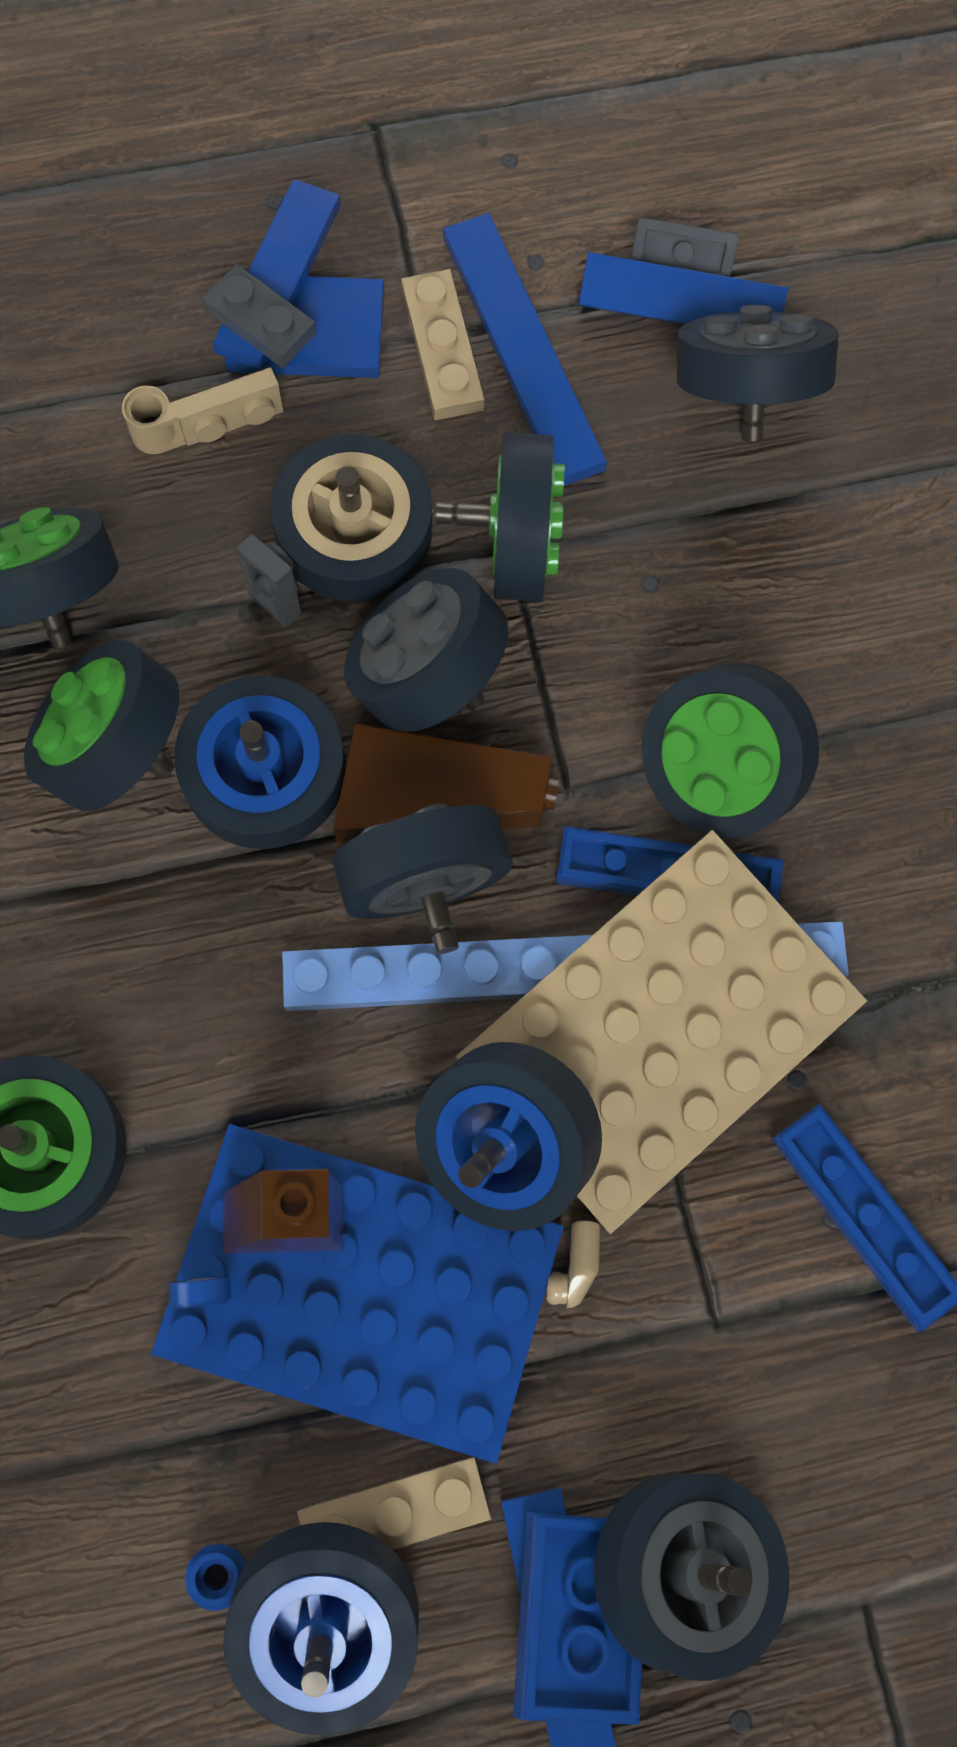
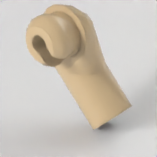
M577 1221L571 1225L568 1274L560 1272L550 1273L546 1287V1301L549 1304H565L566 1309L581 1304L599 1271V1224L592 1221Z

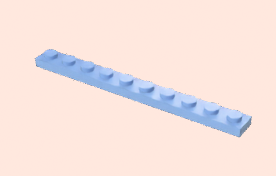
M843 922L798 924L842 974L848 978L849 972ZM593 935L458 942L459 948L446 954H437L434 943L282 951L284 1008L286 1011L521 999Z

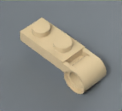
M271 367L171 403L166 394L154 386L134 388L125 396L122 402V413L132 441L140 451L147 454H160L186 444L190 446L198 442H212L222 437L226 432L248 424L259 425L265 423L273 415L283 412L279 385ZM148 418H158L156 421L152 423H142L144 420Z

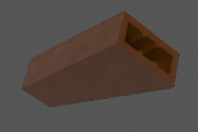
M355 724L333 827L337 844L345 845L371 826L388 823L415 814L418 810L435 804H446L448 807L464 805L489 807L497 812L503 830L540 826L543 808L555 809L560 778L549 776L552 757Z
M329 1169L260 1171L224 1192L223 1254L344 1250V1194L342 1187Z

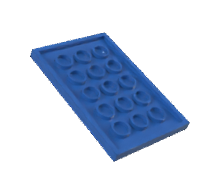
M229 1124L176 1281L230 1276L231 1299L221 1304L173 1308V1305H169L168 1302L151 1355L497 1464L564 1226L549 1222L543 1226L522 1231L491 1228L461 1214L438 1193L434 1186ZM329 1169L342 1187L344 1194V1250L223 1254L224 1192L258 1172Z

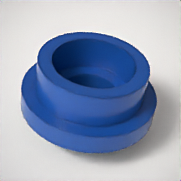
M215 1543L203 1547L191 1558L186 1569L185 1584L189 1596L198 1606L211 1611H219L230 1607L237 1579L246 1564L241 1553L230 1545ZM220 1564L228 1571L229 1578L224 1587L216 1588L208 1582L207 1571L211 1565Z

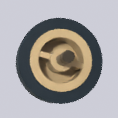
M347 434L328 437L307 446L297 453L286 464L276 480L270 506L276 543L292 560L294 564L292 569L293 576L310 590L325 597L343 601L374 599L386 595L406 583L423 564L432 539L431 493L426 478L419 466L407 453L397 446L382 439L366 435Z

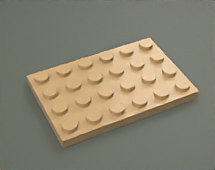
M711 830L455 1058L459 1060L469 1051L490 1043L514 1042L533 1046L547 1052L575 1073L594 1101L602 1130V1148L598 1165L594 1174L577 1197L607 1232L612 1234L863 1006L867 1000L719 836Z

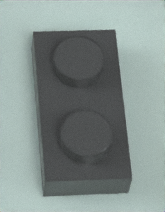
M639 217L631 260L731 277L739 234Z
M237 264L202 298L204 309L207 313L281 368H284L317 334L314 320Z
M251 533L236 547L248 594L287 628L301 615L297 596L299 588L294 581L292 572L294 564L279 546L274 543L266 546Z

